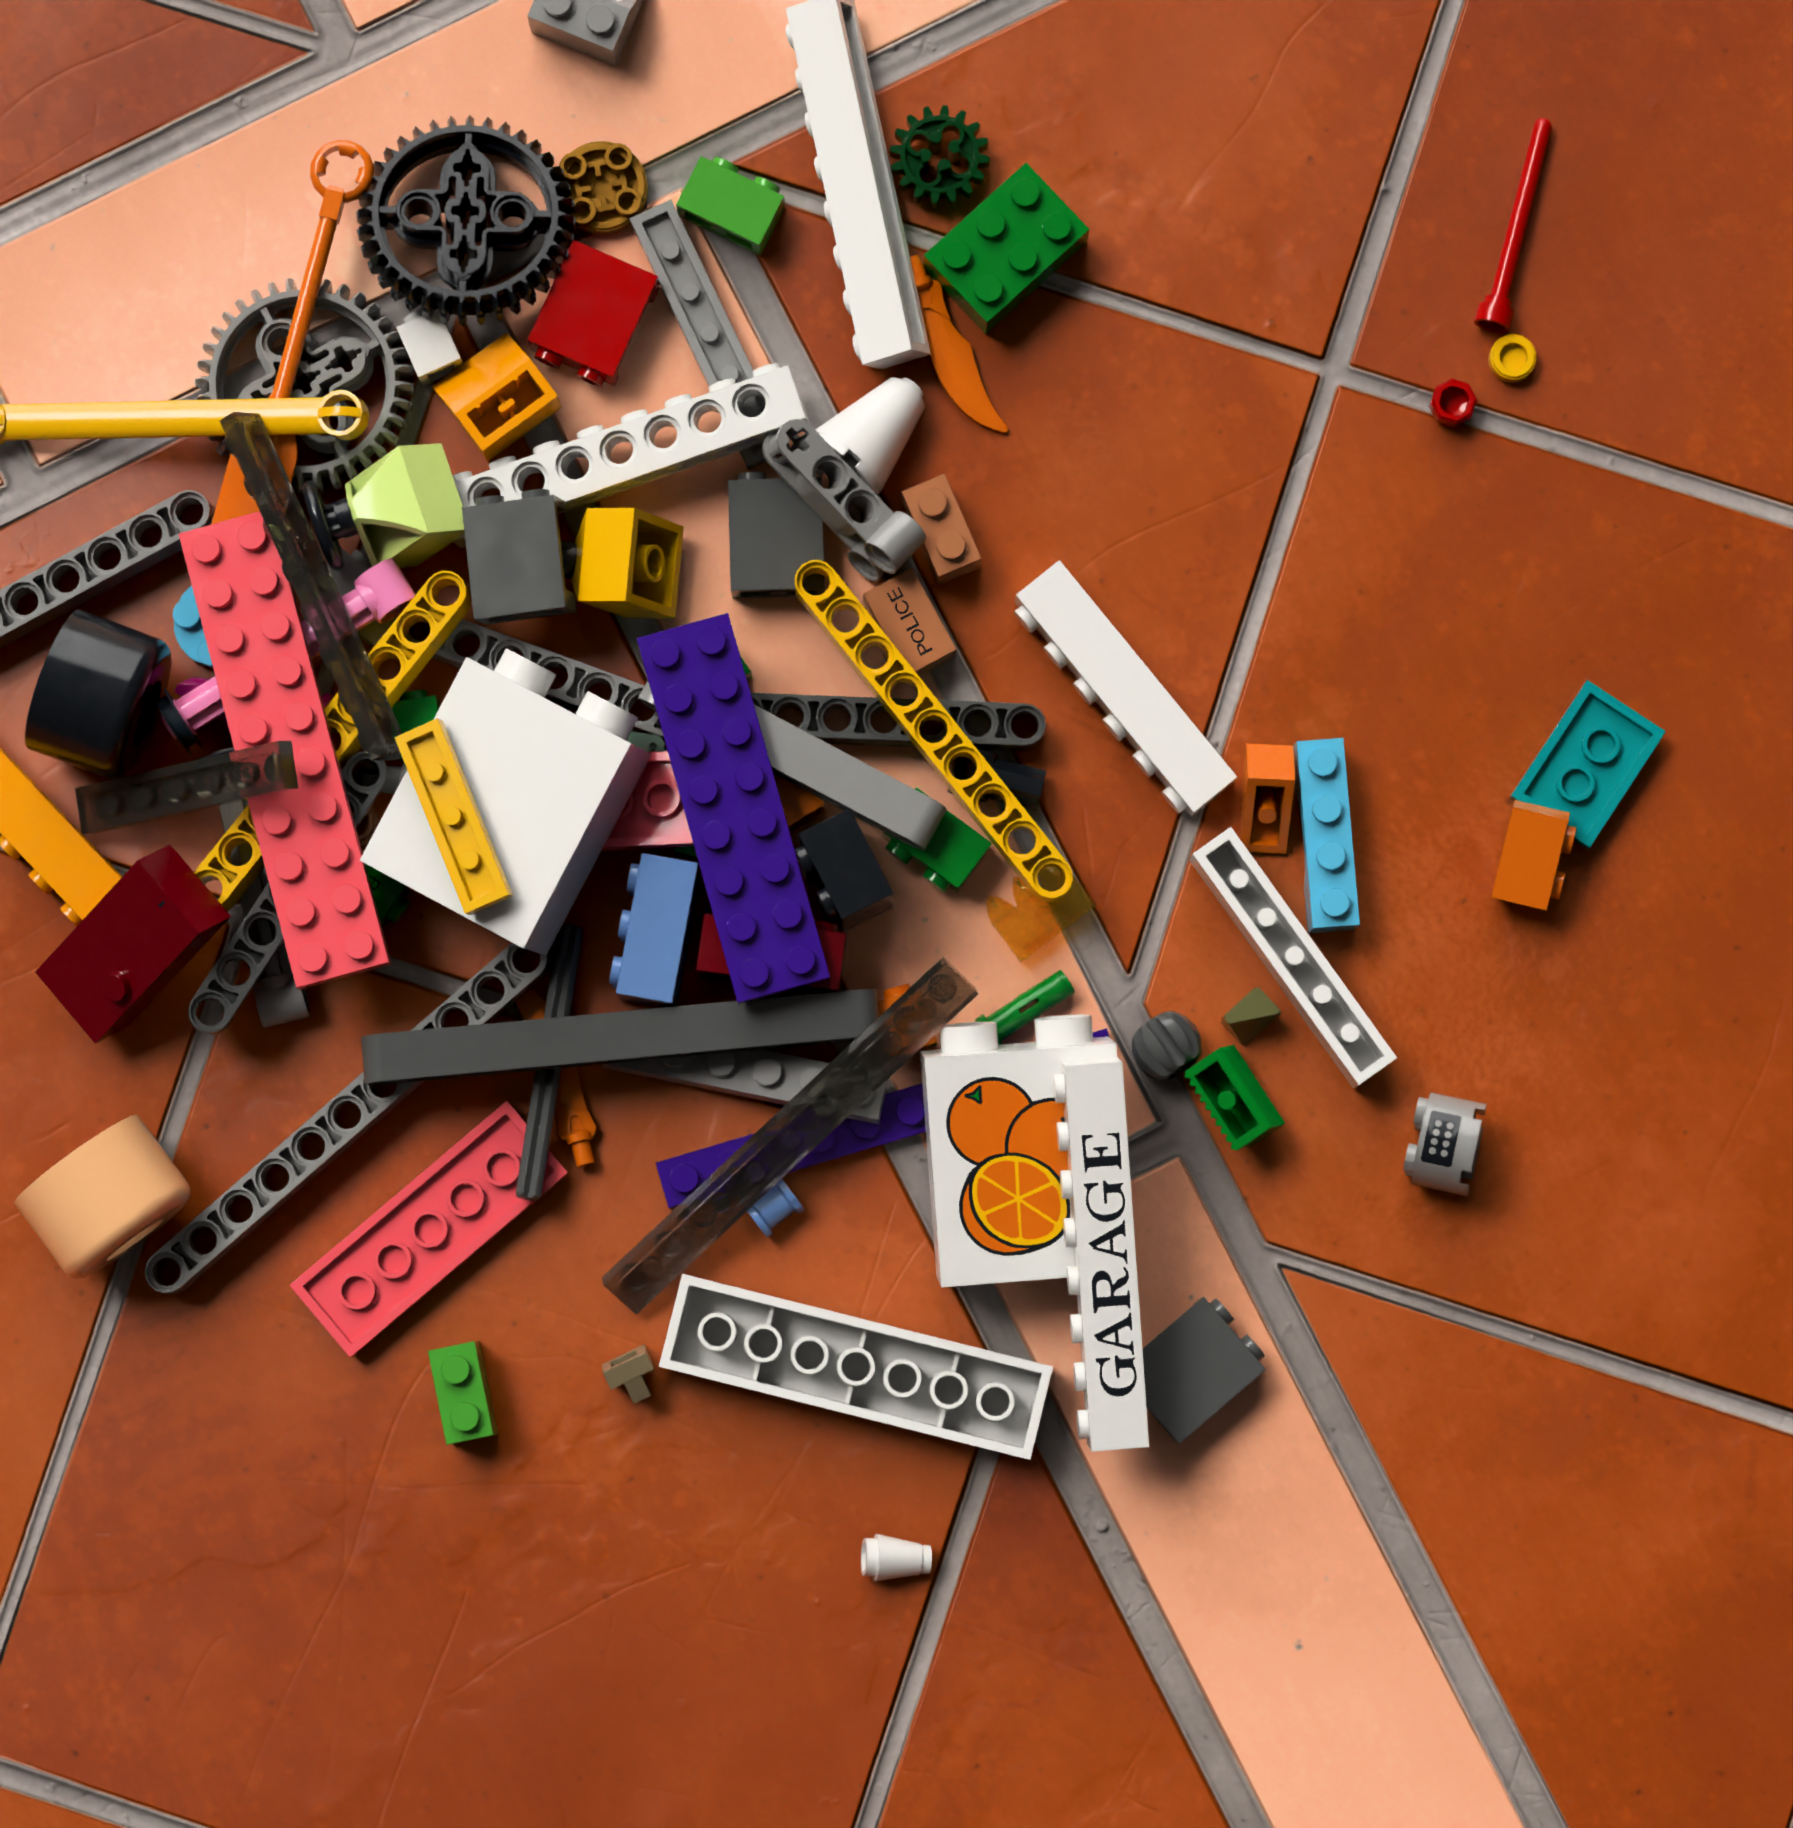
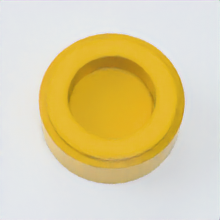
M1505 335L1494 343L1489 352V368L1493 375L1503 382H1520L1528 377L1536 364L1535 348L1527 338L1521 335Z

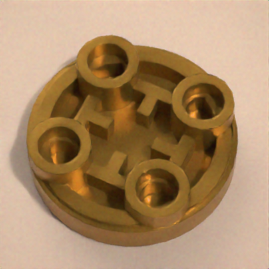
M607 141L590 142L579 146L561 159L559 166L564 171V179L562 181L570 184L571 195L568 198H572L575 202V212L570 213V215L576 218V228L593 235H610L631 225L629 218L642 213L648 195L647 178L640 161L626 145Z

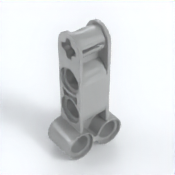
M799 419L789 420L780 429L771 431L766 435L763 440L762 450L767 462L850 549L847 553L848 559L862 576L877 582L886 572L894 574L924 543L926 535L920 525L906 513L901 511L893 513L806 421ZM804 431L805 434L799 437L798 433ZM791 439L793 445L789 450L786 445L789 443ZM781 452L783 456L776 458L775 455ZM816 469L822 470L827 475L829 481L828 489L823 488L817 482ZM849 503H853L859 509L861 514L860 523L850 517L848 512Z

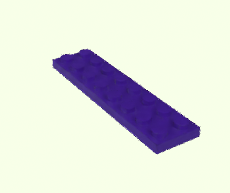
M725 613L636 638L738 1005L829 980V971L729 614Z

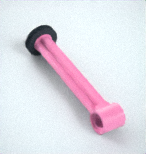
M394 559L384 560L369 568L354 581L355 589L302 621L311 659H314L374 620L382 624L401 614L416 593ZM215 676L177 700L173 699L165 688L163 689L166 694L165 697L158 700L154 695L152 696L162 714L160 718L174 739L178 738L190 755L192 754L189 749L190 746L197 743L201 748L203 747L196 732L225 714Z

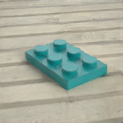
M1587 680L1509 799L1570 812L1568 825L1577 827L1574 841L1585 849H1589L1666 731Z

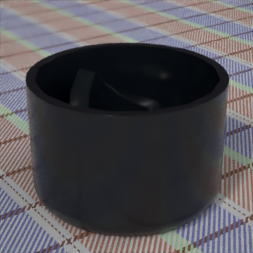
M80 609L74 611L56 636L39 675L27 716L25 729L26 747L29 750L106 778L117 779L126 775L141 756L160 712L152 696L154 695L158 700L165 697L163 689L167 690L172 664L168 645L160 638Z

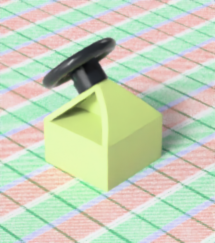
M442 443L397 446L345 484L347 498L327 505L315 482L306 481L302 487L307 510L327 563L334 571H339L344 566V559L338 539L343 537L348 538L359 534L372 567L392 558L396 561L399 568L417 567L465 534L462 514L463 505Z

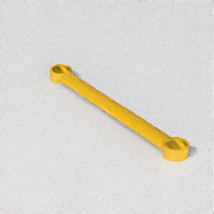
M346 390L332 391L324 397L31 404L0 403V445L12 440L330 434L336 439L348 441L357 438L364 432L368 426L369 411L363 400ZM349 400L353 401L357 407L334 405L340 401ZM348 416L355 417L356 420L348 429L336 431L330 426L329 417Z

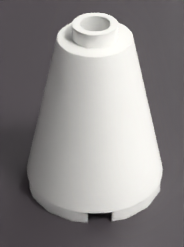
M891 377L815 430L879 496L925 409L922 399L923 392L915 382L908 378L899 379ZM816 469V474L821 477L824 472Z

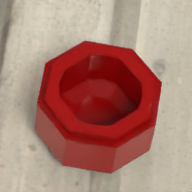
M1452 378L1436 386L1429 408L1436 422L1454 428L1470 420L1477 398L1468 383Z

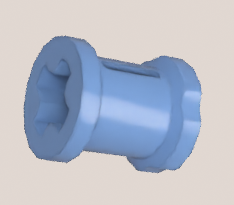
M780 1176L774 1180L775 1186L754 1202L747 1200L742 1204L767 1238L773 1234L772 1228L793 1212L800 1214L805 1210Z

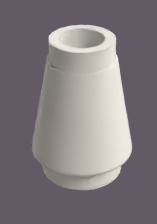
M875 1534L874 1538L863 1539L861 1548L862 1576L873 1577L874 1581L930 1574L932 1566V1549L930 1545H922L881 1534Z

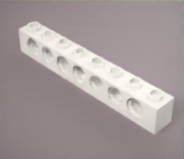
M772 363L755 369L752 372L753 377L736 383L733 378L725 379L708 387L709 393L695 398H692L690 394L679 395L667 400L664 403V409L650 414L645 409L637 410L620 418L621 424L607 429H604L603 425L591 426L579 431L576 434L578 438L576 440L561 445L558 440L545 442L532 449L533 455L516 460L515 456L503 457L489 464L490 470L476 475H472L471 471L454 474L453 478L463 507L476 506V499L480 498L486 490L491 488L499 489L501 496H504V501L522 499L521 493L524 492L523 484L525 479L533 473H541L545 478L542 489H548L550 495H555L565 501L566 510L558 511L557 513L560 514L763 443L769 432L780 429L789 420L799 419L806 421L808 424L810 422L791 369L788 365L780 368L779 363ZM753 396L764 398L766 404L760 415L747 417L742 414L743 404L748 398ZM711 411L721 414V423L715 431L710 433L699 431L698 422L702 415ZM664 427L675 428L677 430V438L670 447L658 448L655 446V435L660 429ZM622 442L631 443L633 453L630 459L621 464L613 463L611 461L612 449ZM576 458L588 459L589 468L583 477L579 479L568 478L567 468L572 460ZM465 534L453 541V543L460 548L466 547Z

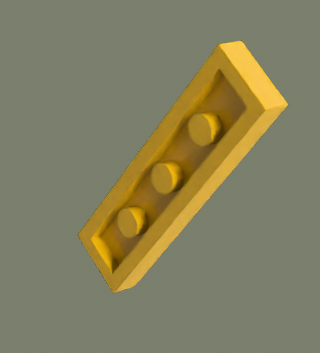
M436 718L394 737L464 913L472 915L512 897L513 894L443 720Z

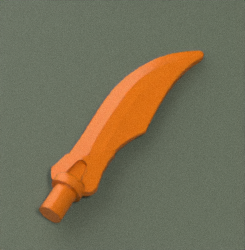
M920 255L911 256L912 269L931 352L929 356L940 383L956 406L969 418L993 431L1003 434L1007 433L1008 426L997 414L984 389L971 344L956 330L950 321V316L943 299L942 285L937 280H933L931 275L926 274Z
M527 991L516 1001L523 1020L544 1018L546 1001L534 991ZM578 1067L562 1068L555 1107L558 1136L561 1140L566 1141L568 1146H572L577 1168L589 1166L595 1163L590 1141L593 1140L597 1126L587 1111Z

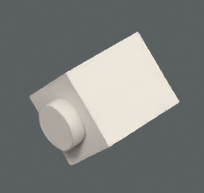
M439 308L434 310L433 315L429 319L423 317L422 309L412 312L403 319L404 324L396 327L423 386L447 376L463 364L447 325L440 321Z

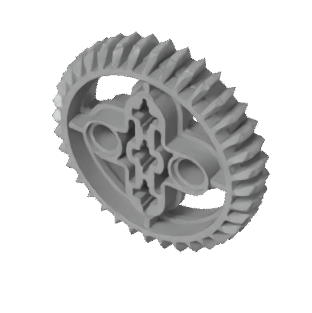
M293 278L286 279V291L280 292L276 284L270 282L268 284L270 296L265 298L262 297L257 289L252 290L251 297L255 303L247 307L243 300L238 299L235 305L240 314L236 318L227 311L223 312L222 318L228 325L227 329L223 330L217 326H213L211 329L212 335L219 340L218 344L205 342L202 346L204 352L212 356V360L202 359L197 362L199 370L208 373L209 376L196 378L195 385L198 389L209 392L200 394L196 397V400L225 399V375L231 355L245 334L259 322H263L264 326L256 337L255 349L266 375L247 385L237 399H259L270 396L282 355L272 353V347L277 339L288 336L292 319L276 318L275 315L278 312L296 307L300 290H297ZM324 279L321 283L315 308L330 310L350 319L366 332L371 338V342L365 344L355 337L342 336L316 347L307 333L290 398L324 397L325 393L336 390H346L353 393L368 383L373 374L374 359L380 356L386 376L385 399L373 429L352 450H347V445L351 440H339L332 435H300L310 449L321 454H334L335 459L315 465H296L292 481H295L296 491L299 495H303L302 487L306 481L315 482L321 494L325 492L324 480L328 479L331 480L336 490L342 489L343 483L339 476L347 473L351 480L358 475L355 468L363 464L364 468L367 469L373 464L369 458L374 453L379 459L388 454L381 446L384 441L393 446L399 444V438L391 432V429L394 427L405 430L408 423L404 418L398 416L397 412L408 413L413 410L412 403L400 398V396H409L415 393V387L412 383L401 381L413 376L414 369L411 365L400 364L406 361L409 356L405 347L395 348L402 342L398 331L387 333L393 325L390 316H384L376 320L381 308L375 302L362 310L366 303V297L362 292H358L348 301L350 289L345 284H341L335 295H333L332 283L328 279ZM345 356L348 357L353 366V369L346 373L339 362ZM307 357L313 362L310 366L306 362ZM303 378L310 382L312 391L305 395L300 390L298 383ZM344 400L338 402L334 406H347V404ZM330 416L339 421L336 431L346 430L354 423L353 417ZM210 436L208 438L210 441L223 439L216 448L217 452L223 457L231 453L237 436Z

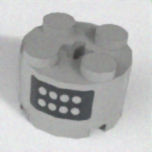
M1433 1092L1430 1093L1428 1099L1418 1098L1413 1125H1415L1414 1129L1420 1130L1418 1145L1409 1143L1403 1168L1405 1175L1412 1177L1411 1184L1468 1196L1469 1185L1463 1184L1462 1179L1473 1178L1483 1127H1481L1482 1120L1475 1119L1476 1114L1486 1115L1487 1104Z

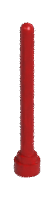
M1546 118L1537 119L1533 125L1491 293L1485 296L1484 302L1478 304L1474 324L1488 331L1506 333L1511 328L1514 311L1511 309L1512 302L1508 298L1552 130V124Z

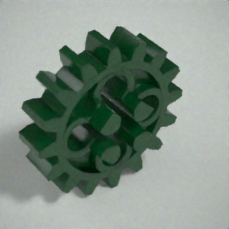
M943 105L940 115L933 116L932 111L927 106L923 109L922 120L918 121L911 114L907 116L908 131L896 129L895 139L901 145L890 146V157L900 161L891 165L892 175L896 176L904 175L899 182V189L903 192L911 187L914 188L913 201L917 204L924 196L931 197L932 208H937L940 198H946L949 205L954 207L956 206V194L961 192L968 199L973 196L971 182L983 185L985 175L978 168H988L990 157L979 153L988 149L989 142L987 138H975L980 131V124L978 122L972 123L969 126L964 124L966 118L965 111L961 110L953 118L949 116L948 105ZM947 131L956 132L959 139L950 141L947 159H941L937 164L936 180L931 183L921 180L920 175L928 173L931 169L932 154L937 155L942 150V135ZM916 140H923L927 143L928 149L924 148L917 152L912 149L911 144ZM960 162H964L968 166V170L963 174L955 173L952 170L951 164L957 165Z

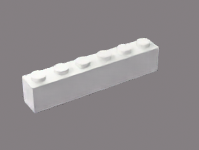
M1060 560L1016 594L1015 604L1019 608L1014 611V614L1028 632L1032 633L1037 629L1048 643L1043 647L1048 657L1059 669H1062L1065 665L1078 679L1073 683L1076 691L1087 704L1091 705L1096 701L1107 715L1102 719L1107 729L1118 741H1121L1123 738L1128 740L1137 751L1132 755L1135 763L1147 777H1151L1155 773L1166 787L1161 792L1163 797L1178 814L1185 810L1190 817L1194 816L1237 779L1236 774Z
M1232 827L1194 852L1189 859L1191 864L1352 1088L1359 1086L1397 1059L1394 1052Z

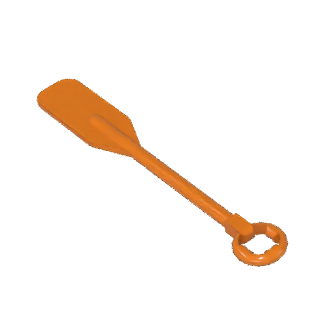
M335 140L326 143L316 152L310 164V178L313 187L323 197L319 212L320 219L273 391L268 398H290L334 234L337 224L339 225L344 204L358 200L362 196V192H367L372 184L374 165L371 156L361 145L350 140ZM338 150L340 156H347L351 159L359 155L365 166L358 168V176L355 180L358 186L346 193L344 188L333 185L325 188L319 177L326 175V167L329 163L326 157ZM296 435L236 437L211 524L270 508L279 531L298 461Z

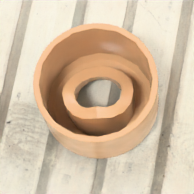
M135 1114L107 1128L64 1157L30 1184L16 1198L14 1204L62 1270L69 1277L77 1279L97 1272L157 1231L188 1203L191 1196V1188L139 1115Z

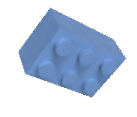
M646 853L641 854L640 864L631 863L627 891H629V896H634L631 911L623 909L618 930V937L621 938V942H625L623 956H614L609 984H612V988H616V994L621 1001L660 1008L677 1006L702 874L698 863Z

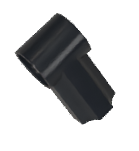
M977 748L1020 804L1026 809L1037 811L1046 771L1001 760L997 754ZM957 757L951 775L959 780H967L975 774L976 766L967 757ZM948 788L947 792L953 794ZM994 793L986 794L979 800V802H988L990 799L1004 803L1003 799Z

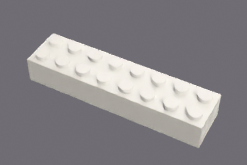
M686 1274L681 1276L659 1367L1028 1460H1031L1053 1366Z

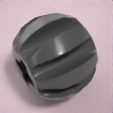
M1175 1011L1163 1012L1142 1025L1132 1038V1055L1138 1068L1148 1077L1158 1081L1170 1080L1191 1067L1201 1054V1037L1195 1024L1185 1015Z

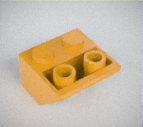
M507 332L432 386V389L487 462L562 408L556 392L532 360Z

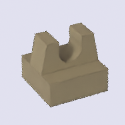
M645 1344L602 1364L603 1375L611 1390L624 1384L634 1404L651 1396L650 1388L643 1374L654 1370V1366Z

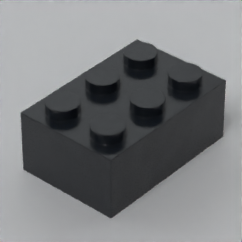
M850 808L798 834L800 847L795 849L797 861L807 883L810 885L817 881L821 889L816 892L818 895L817 902L827 922L838 923L844 933L893 908V891Z

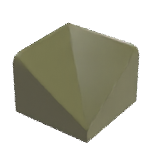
M1255 987L1221 1018V1023L1240 1044L1247 1045L1282 1012L1259 987Z

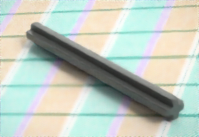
M563 924L557 934L544 1018L570 1016L583 936L581 927ZM562 1068L535 1070L516 1188V1196L524 1200L537 1201L542 1195Z

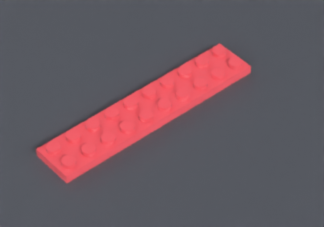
M269 508L179 533L296 988L301 990L391 965L366 865L360 861L363 854L273 512Z

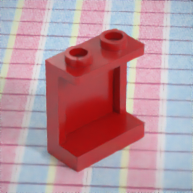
M573 240L568 249V258L563 260L560 267L561 272L553 282L527 341L530 349L536 352L534 358L539 362L559 369L561 364L578 370L576 376L579 379L597 387H602L604 382L615 386L619 378L618 370L649 302H654L660 289L659 278L657 275Z

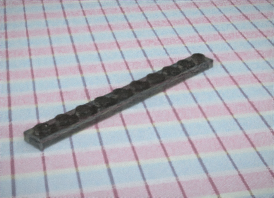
M942 957L602 1277L603 1286L637 1315L978 995L976 987L947 959Z

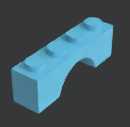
M1344 738L1296 741L1293 746L1295 794L1300 809L1304 843V897L1307 932L1309 934L1355 930L1360 925Z

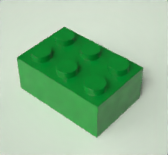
M1025 163L924 254L923 266L925 271L942 285V289L986 335L1087 243L1090 229L1044 180Z

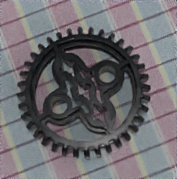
M470 114L465 120L466 125L458 126L455 118L450 116L447 121L448 127L439 128V124L432 119L429 124L430 132L426 134L415 126L412 131L413 141L410 142L406 138L399 136L397 140L399 151L386 147L383 152L386 163L374 161L375 176H372V184L369 190L362 192V196L359 198V205L362 209H358L356 213L357 223L362 225L357 229L358 239L363 242L361 246L362 255L365 259H370L368 262L369 271L373 275L379 274L378 283L382 289L391 287V297L395 302L406 297L405 305L410 312L421 304L423 317L429 319L433 315L434 310L439 308L441 322L446 324L450 320L451 314L458 315L459 324L463 327L467 323V316L476 315L477 322L483 325L486 322L485 314L491 312L501 322L504 318L503 309L509 307L512 312L518 315L521 311L519 301L521 299L534 305V302H536L534 289L547 293L550 289L548 278L555 279L560 274L561 268L558 264H562L563 260L568 258L569 252L566 249L570 247L574 240V235L571 232L576 229V218L570 215V213L575 212V202L572 198H568L571 195V187L568 182L562 181L564 179V171L561 166L553 167V155L550 152L541 154L542 147L538 139L526 144L527 134L523 129L510 136V125L506 121L498 130L493 129V122L489 117L483 121L482 126H475L474 118ZM451 153L442 166L440 189L410 190L403 194L395 206H388L394 189L409 172L430 159ZM483 153L504 158L528 173L538 185L544 197L547 211L538 210L535 204L522 193L496 191L494 166ZM468 169H472L471 180H469V185L466 187L464 183L465 175H468ZM481 196L485 197V203L482 199H479ZM486 210L490 213L492 228H488ZM470 211V223H467V229L464 230L463 218L466 217V212ZM441 213H445L447 232L443 228ZM418 214L431 217L423 224H415L409 221L411 217ZM514 216L524 220L520 225L514 227L506 226L502 223L508 217ZM386 230H394L398 237L411 247L437 249L438 273L444 283L454 290L431 285L408 272L395 257L389 245ZM447 233L449 239L453 241L451 245L448 244ZM538 234H546L541 250L524 270L503 283L479 289L491 275L493 251L523 250L532 243ZM468 254V266H465V272L462 273V260H464V255Z

